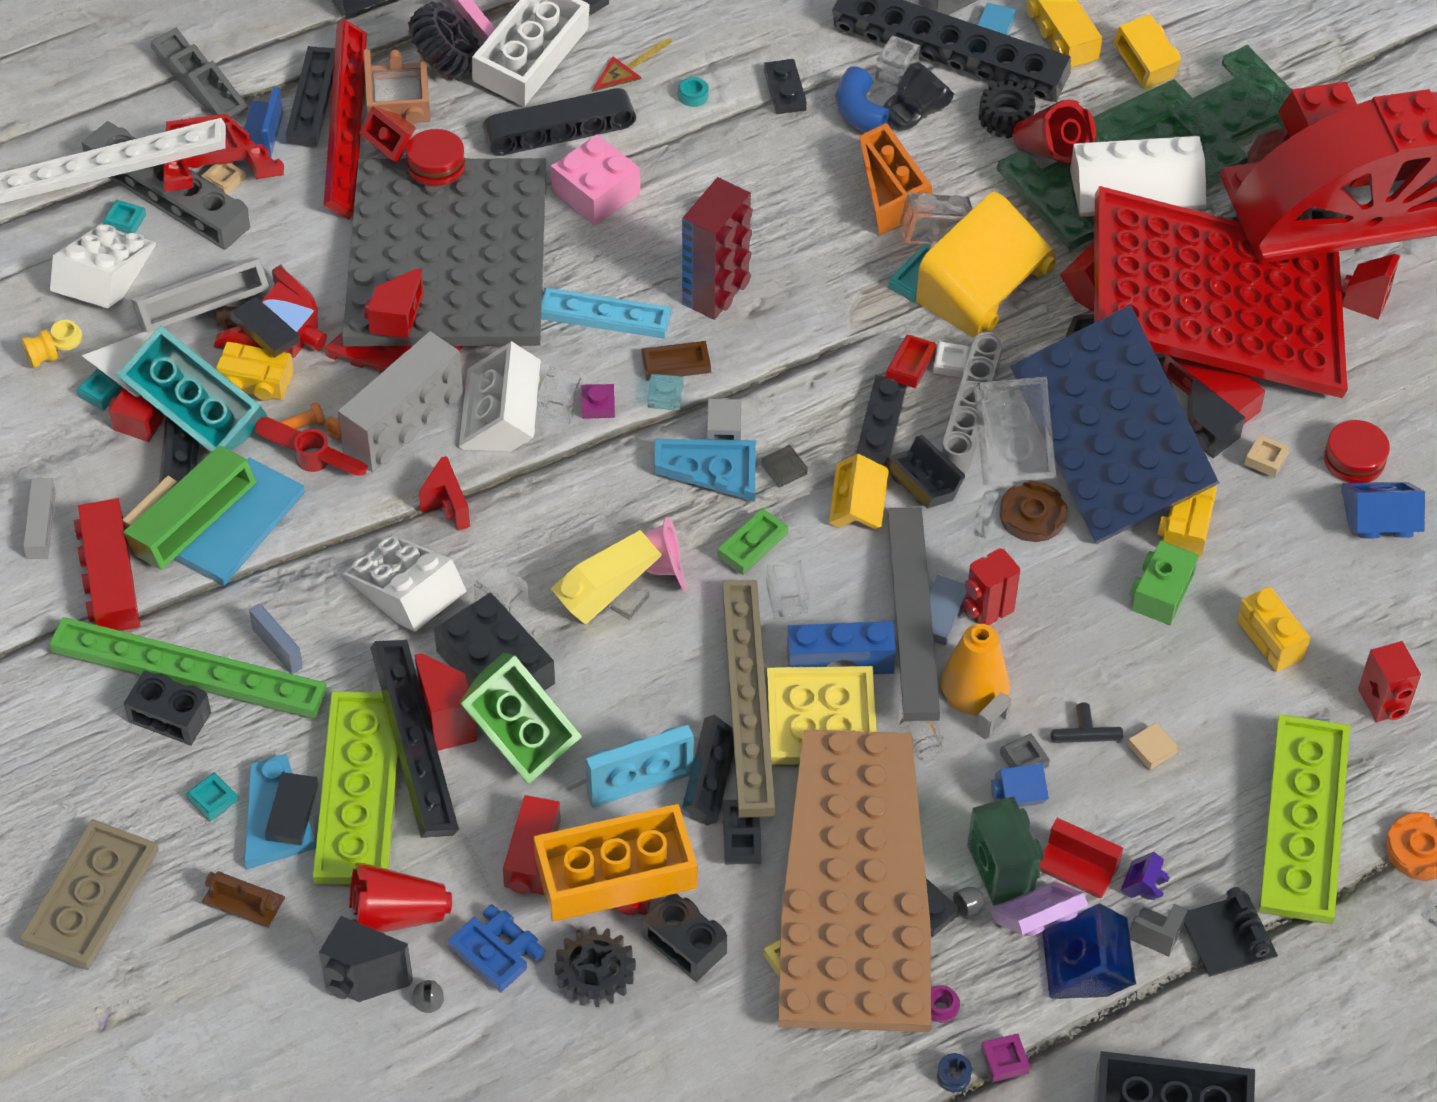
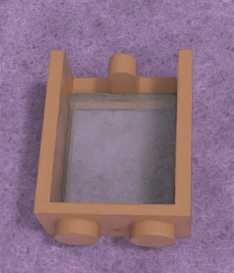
M370 49L364 50L368 114L371 107L375 106L397 113L412 124L431 122L427 61H424L423 56L420 54V63L402 64L401 52L399 50H392L389 53L390 65L372 66Z

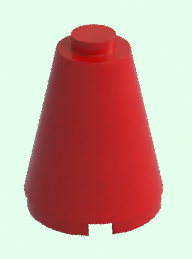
M1062 100L1018 122L1013 131V140L1015 145L1022 151L1062 163H1071L1074 144L1094 143L1096 138L1095 121L1091 112L1078 104L1080 102L1076 100Z
M355 863L356 869L352 871L349 908H352L356 919L350 920L381 933L441 922L444 920L445 914L451 913L452 893L446 891L444 884L367 863Z

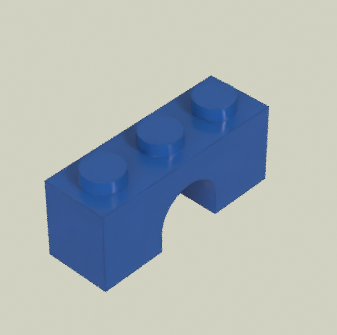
M893 621L788 625V667H826L835 661L849 660L855 662L858 666H873V674H894L896 644Z

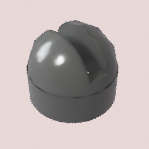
M972 886L965 887L953 893L954 903L960 908L959 914L964 919H969L981 912L985 899L983 893L978 888Z
M422 980L413 991L415 1007L424 1013H432L440 1009L444 1002L441 986L434 980ZM425 990H430V1001H424Z

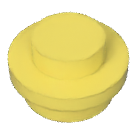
M71 320L57 321L49 332L54 346L58 350H71L82 341L80 327Z

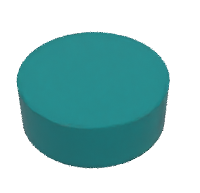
M689 77L679 83L678 98L684 105L697 107L703 105L708 100L709 87L703 79Z

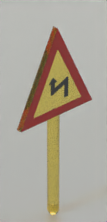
M665 39L628 65H624L612 56L594 85L592 92L642 79L632 69L672 43V39Z

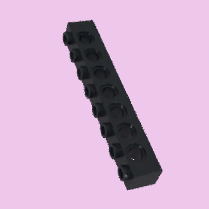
M837 0L832 9L834 26L845 33H855L866 37L872 42H882L891 45L898 51H908L920 55L927 61H937L948 65L954 70L970 72L983 80L1003 81L1004 85H1008V81H1013V86L1021 83L1023 84V90L1028 87L1031 90V94L1042 100L1049 99L1057 102L1071 74V56L905 0ZM1005 61L1011 62L1008 64H1002V62ZM1031 71H1038V73H1034V74H1033V73H1029V72H1031Z

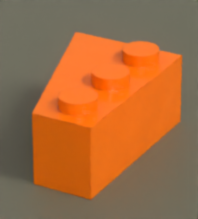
M887 123L859 136L879 236L935 209L932 185Z

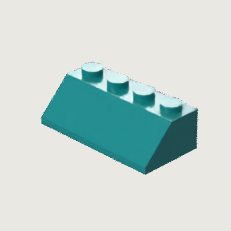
M161 325L117 374L122 381L210 452L214 451L219 445L230 451L241 445L254 433L257 421L262 417L268 416L261 405Z

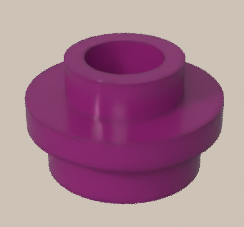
M939 985L931 988V1020L939 1023L953 1020L960 1010L958 995L948 986ZM942 1002L947 1005V1008L939 1009L934 1005Z

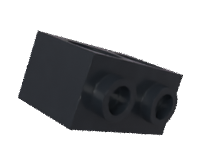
M145 670L123 703L129 723L192 746L211 714L208 695L202 689L194 685L186 686L173 681L167 675H156Z
M677 893L667 895L642 919V937L695 982L702 978L727 954V934L725 929L717 921H709L699 912L698 907L693 901L686 897L682 898ZM671 920H677L681 923L678 925H670L666 922ZM705 943L708 946L704 948L695 947L694 944Z

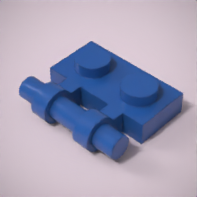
M491 904L483 912V916L489 922L484 925L476 917H473L448 939V948L501 993L527 970V962L521 957L522 955L528 954L535 961H538L544 956L546 950L537 943L538 938L529 930L523 931L514 923V917L506 910L500 911ZM505 934L513 942L508 946L498 935Z

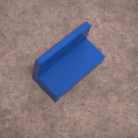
M273 87L269 102H251L244 128L250 134L252 142L256 145L262 144L269 150L268 155L272 157L283 116L281 92L278 87Z

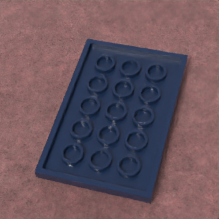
M1131 305L1010 366L1096 544L1220 484Z

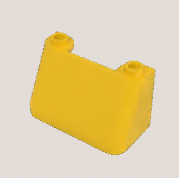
M993 191L924 256L918 272L916 302L975 338L979 333L990 332L994 329L999 320V315L997 314L999 304L1027 276L1032 273L1040 278L1044 274L1049 275L1053 271L1057 263L1055 250L1004 196Z

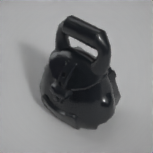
M920 62L909 64L901 81L898 83V91L885 102L883 107L889 109L888 122L898 131H905L916 126L927 115L942 111L951 103L954 93ZM900 104L907 113L912 115L911 119L907 122L891 107Z

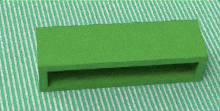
M219 445L123 532L134 555L160 570L166 567L257 483L247 459Z

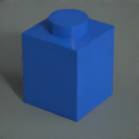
M1043 763L1004 768L995 773V779L991 780V791L994 801H999L1000 810L1043 804L1049 799Z

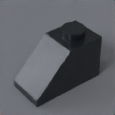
M1197 378L1192 381L1188 398V420L1203 450L1214 459L1241 438L1245 417Z

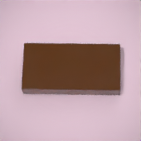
M706 341L641 349L646 381L711 373V362Z

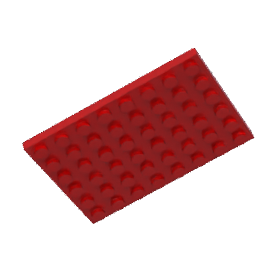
M1103 186L1098 187L1095 193L1094 323L1131 305L1154 352L1338 398L1344 397L1348 391L1339 251L1261 263L1257 260L1245 231L1238 221Z

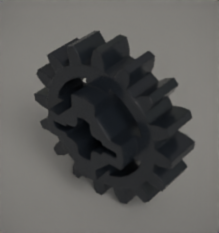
M591 927L590 935L586 936L583 932L577 930L576 940L573 941L565 938V950L557 949L556 951L557 962L554 963L555 975L558 976V987H567L566 997L568 999L578 995L580 1005L582 1006L585 1005L588 999H592L595 1007H599L603 998H606L610 1004H613L614 994L617 992L625 996L627 994L626 984L634 983L633 971H636V959L632 958V946H624V937L622 935L612 939L610 929L606 928L602 935L597 934L595 927ZM579 954V958L574 960V958ZM617 973V975L611 980V975Z

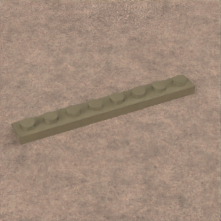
M725 580L722 584L738 818L775 816L757 580Z

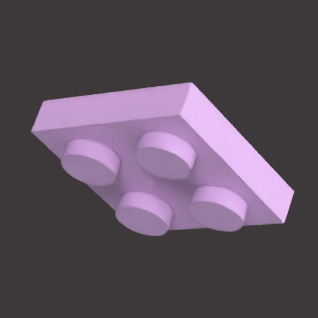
M1051 882L990 909L994 923L1024 936H1032L1044 931V925L1051 922H1064L1075 918L1078 915L1077 911L1088 907L1084 892L1057 882Z

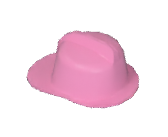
M665 517L662 526L645 533L646 537L662 554L646 571L652 575H676L684 592H687L680 564V551L676 530L670 517Z

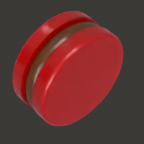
M443 129L425 130L414 135L406 145L408 173L420 184L427 186L447 185L456 181L464 172L463 142L456 134Z
M1363 420L1344 421L1331 430L1324 451V461L1328 470L1338 479L1348 483H1368L1377 479L1384 471L1390 452V443L1386 434L1370 422Z

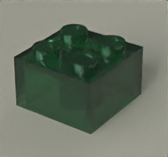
M1014 796L972 808L967 846L993 906L1035 890L1037 879L1040 878V860L1044 858L1040 841L1037 838L1033 839L1029 831L1030 821L1024 808L1019 809Z

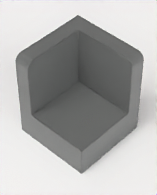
M1173 904L1168 917L1148 908H1142L1139 915L1135 916L1132 921L1128 939L1169 957L1183 929L1188 910Z

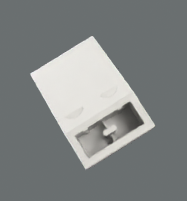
M98 225L53 255L50 291L110 308L125 296L154 250L156 242L144 239V236L138 233L127 234L117 231L111 225Z
M394 534L383 539L378 544V547L366 556L358 558L349 569L342 573L347 581L395 623L415 632L467 592L451 558Z

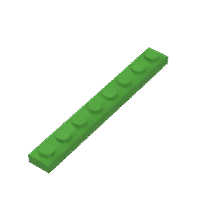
M62 617L49 644L52 653L139 675L144 670L156 675L164 674L173 681L186 686L194 685L203 691L313 719L316 718L327 692L326 682Z

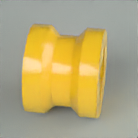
M46 329L39 331L35 337L30 338L26 336L21 338L23 350L33 369L39 367L43 361L58 360L56 348Z

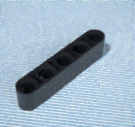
M614 88L494 114L485 119L482 128L491 152L494 155L503 156L591 137L596 134L600 135L623 130L634 124L636 113L628 93L624 89Z

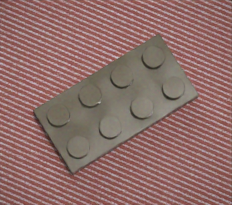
M92 819L20 937L22 945L89 970L158 853L157 843Z

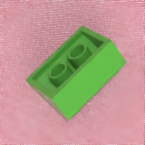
M502 653L475 678L459 702L527 784L535 780L582 737L518 658L512 654Z

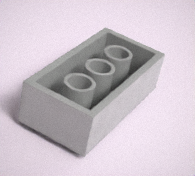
M430 331L338 410L343 452L366 463L368 470L372 473L382 464L388 463L395 452L404 444L412 442L420 430L427 424L433 423L445 408L460 399L463 393L460 351Z

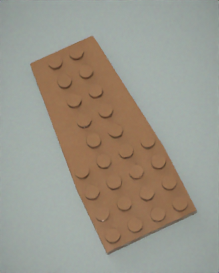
M831 730L803 731L781 915L778 1027L930 1032L931 924L913 744L910 733Z

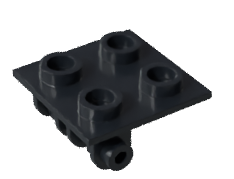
M1240 887L1229 889L1226 892V900L1187 911L1184 925L1208 977L1278 956L1248 893L1241 891Z

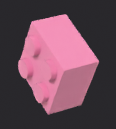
M596 134L551 166L552 192L595 226L640 194V167Z

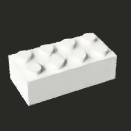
M519 0L472 57V81L525 107L587 31L589 25V4L582 0Z

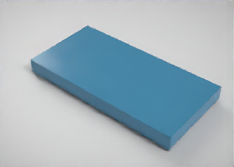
M250 457L247 461L257 483L174 558V560L223 586L228 583L305 493L304 485Z

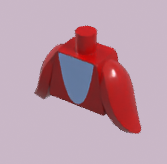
M280 264L272 269L275 285L262 302L300 335L299 343L286 350L285 353H290L292 358H294L305 345L320 351L326 343L327 334L317 330L318 307L310 291ZM232 327L217 334L213 345L214 348L224 350L227 342L262 348L240 327Z

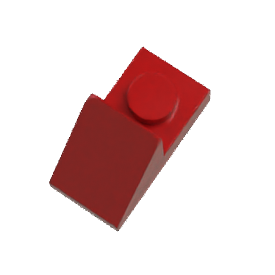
M441 457L419 491L420 510L425 512L442 507L446 519H453L457 531L470 527L468 504L448 457Z

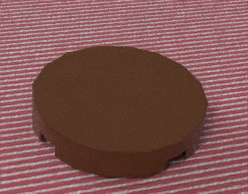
M1028 481L1023 482L1022 486L1016 488L1013 486L1007 490L1001 500L999 516L1003 527L1011 535L1024 541L1040 542L1049 540L1060 533L1065 526L1068 507L1057 489L1046 483Z

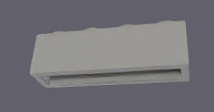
M250 257L133 298L131 302L141 330L148 333L156 330L160 325L165 327L267 291L270 287L260 258Z

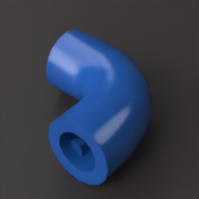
M852 66L847 68L841 77L835 98L839 113L848 124L866 133L887 123L889 109L874 104L866 98L873 84L872 77L866 70Z

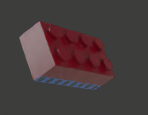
M719 177L713 181L682 218V305L713 320L723 310L729 309L734 296L739 290H744L747 287L751 278L749 261L752 255L751 251H749L752 236L750 219L753 213V208H751V192Z

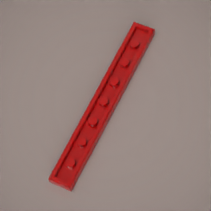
M343 18L337 23L324 206L349 220L354 214L365 75L364 50H366L367 32Z

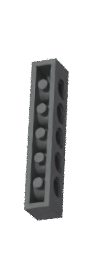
M107 121L82 142L83 152L137 138L130 135L125 128L117 127ZM164 164L108 177L223 250H226L250 229L248 208L244 202L227 195L217 185H211L193 170H189L193 177V188L164 192L163 190Z

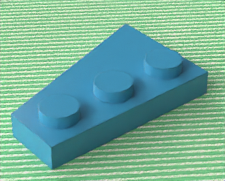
M655 439V474L755 502L756 440Z

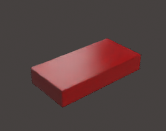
M906 334L886 370L885 379H894L899 384L917 388L936 353L937 343Z

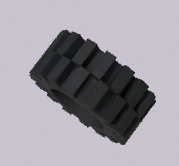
M998 81L997 87L993 83L990 84L988 90H983L980 98L978 118L981 120V126L983 128L987 126L986 131L990 134L996 131L995 136L1001 137V134L1005 133L1006 138H1011L1016 124L1034 114L1035 96L1034 94L1031 95V90L1028 87L1023 90V84L1021 83L1013 86V81H1008V85H1004L1003 81ZM1011 107L1014 108L1016 111L1005 112L999 110L998 108Z

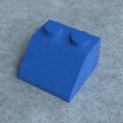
M1410 482L1342 483V495L1348 526L1355 533H1359L1360 538H1380V533L1393 532V537L1410 538L1414 537V532H1425V491Z

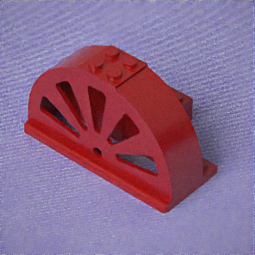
M1347 82L1292 89L1278 111L1290 138L1275 148L1260 162L1223 167L1219 174L1254 254L1261 263L1437 236V201L1418 205L1437 197V181L1415 192L1437 175V92H1431L1430 89L1376 96L1372 100L1357 104ZM1405 180L1392 195L1388 196L1394 181ZM1370 185L1371 200L1361 205L1342 187L1349 186L1350 188ZM1311 207L1348 215L1344 218L1296 220L1305 210Z

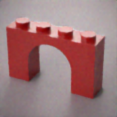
M524 795L503 865L505 888H510L512 891L520 894L530 892L545 895L535 860L534 836L558 831L561 822L560 801ZM651 899L612 909H617L627 915H647Z

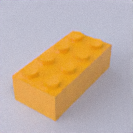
M679 804L534 836L535 860L552 922L698 889V865Z

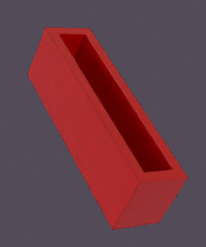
M119 498L78 505L80 519L73 521L77 540L83 539L84 545L77 547L80 565L81 567L87 566L88 572L81 574L85 595L91 594L92 601L85 602L89 623L96 621L98 626L118 631L141 627L128 543L123 533L125 528Z

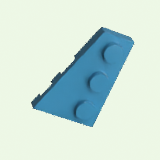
M286 753L251 764L245 850L246 870L316 849V841L309 821L302 846L266 841L265 831L282 772L292 773Z

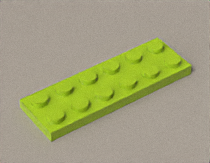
M332 691L313 873L314 884L350 885L352 871L356 869V862L367 863L386 869L390 868L399 755L382 692Z
M1283 714L1278 716L1259 913L1332 924L1334 921L1351 725Z

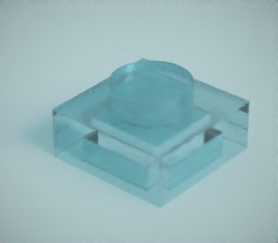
M651 374L647 408L680 411L684 377Z

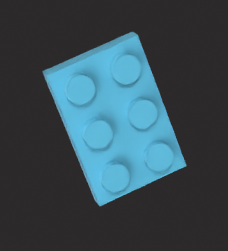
M689 725L679 728H668L658 735L646 739H635L625 746L612 750H601L593 756L586 758L587 794L592 808L690 776L693 765L694 736Z

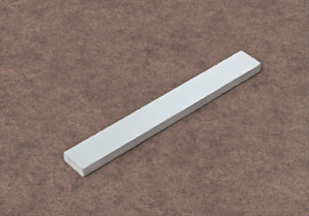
M222 118L1 172L0 204L225 149L226 125Z

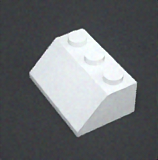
M511 341L467 369L459 440L460 448L463 450L511 452L533 439L538 383L540 380V359Z

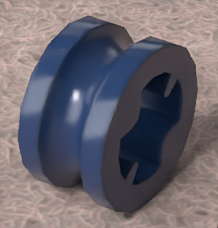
M958 1053L945 1055L938 1065L937 1080L939 1085L946 1091L953 1093L961 1092L968 1087L972 1074V1065L968 1058ZM956 1067V1072L961 1069L960 1078L953 1079V1074L947 1076L948 1068Z

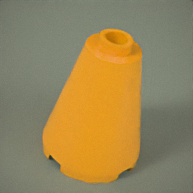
M974 624L966 629L941 672L940 689L946 696V701L951 707L962 713L979 715L1000 692L1008 696L1010 690V678L998 633L994 628L986 624Z

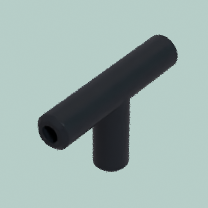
M1081 702L1076 706L1079 728L1053 729L1051 731V741L1053 743L1121 741L1123 739V729L1121 727L1093 728L1090 704L1086 702Z

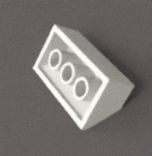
M1199 136L1078 143L1073 146L1070 172L1080 217L1095 216V193L1099 186L1192 210L1206 209L1205 158Z

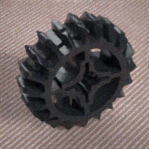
M431 1L429 4H425L417 9L408 22V33L413 38L411 40L412 44L418 49L417 53L423 56L424 61H427L433 70L436 69L441 76L446 75L450 80L455 79L459 81L471 75L472 57L479 50L480 46L477 44L479 42L472 33L473 30L469 29L466 25V21H463L458 13L452 12L450 7H445L440 2L435 3Z

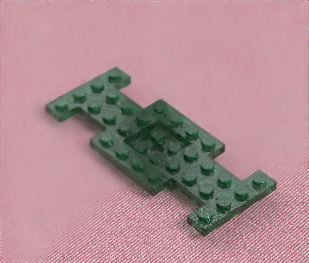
M1245 45L1223 56L1222 65L1234 79L1193 98L1175 79L1170 80L1093 116L1096 126L1094 142L1199 136L1205 158L1206 184L1220 178L1219 174L1223 167L1248 163L1249 156L1239 147L1236 141L1276 122L1283 128L1285 127L1278 111L1292 89L1249 45ZM1024 149L999 160L997 163L998 172L1069 250L1094 239V226L1085 216L1080 217L1070 172L1071 163L1057 161L1041 169Z

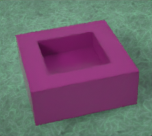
M614 384L581 385L582 419L615 418Z
M1018 1033L982 1042L981 1051L992 1082L1029 1074L1030 1064Z

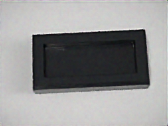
M257 297L231 311V320L273 358L299 343L300 335Z
M282 772L265 831L266 841L302 846L319 784L318 777Z

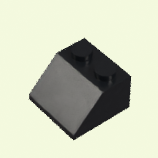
M340 916L319 951L325 987L332 995L340 999L348 997L361 1002L408 987L413 981L407 943L343 916Z

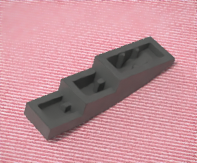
M177 27L151 40V48L165 66L212 115L227 114L233 118L248 110V105L213 60L208 62L195 44L190 45Z

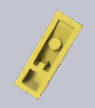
M639 530L577 564L551 590L569 612L586 625L658 560L662 554L646 535Z

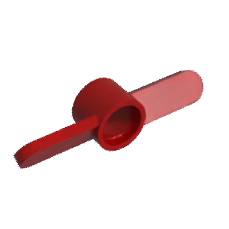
M262 417L256 423V431L260 436L294 450L298 466L305 471H320L330 464L357 476H363L367 473L368 465L329 447L326 435L319 430L307 429L301 432L269 417ZM310 448L320 449L319 451L314 453L304 452L305 450Z

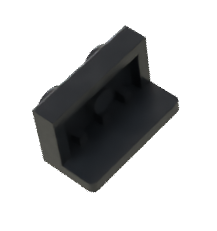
M923 435L916 436L910 450L887 456L883 464L893 476V479L906 488L915 497L916 501L927 509L953 501L965 478V474Z

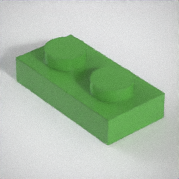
M762 508L717 549V557L744 575L788 535V526Z

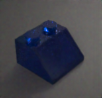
M1099 903L1078 913L1071 920L1059 922L1042 931L1049 997L1053 999L1108 997L1136 984L1127 917Z

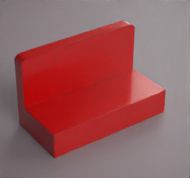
M1057 817L1050 829L1048 844L1037 862L1036 869L1101 899L1120 866L1123 847Z

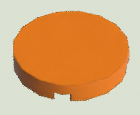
M1407 813L1395 820L1387 834L1385 849L1388 858L1398 871L1410 878L1423 881L1437 879V819L1430 817V813Z

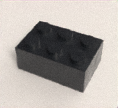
M491 592L434 628L436 652L450 667L465 673L469 687L475 678L502 653L515 655L544 691L555 684L554 660Z

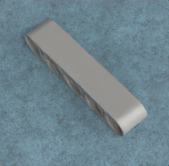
M992 332L979 333L973 340L943 439L942 453L963 473H966L971 466L1000 367L1002 340L997 334Z

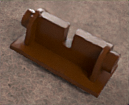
M218 871L216 874L213 872L208 874L205 886L210 888L202 903L269 928L285 896Z

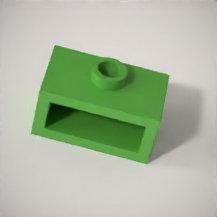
M1160 540L1155 552L1149 551L1142 566V570L1145 571L1143 577L1136 576L1129 594L1134 597L1132 611L1171 625L1195 575L1199 555Z

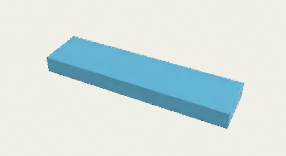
M546 287L542 296L541 319L665 339L671 317V307Z

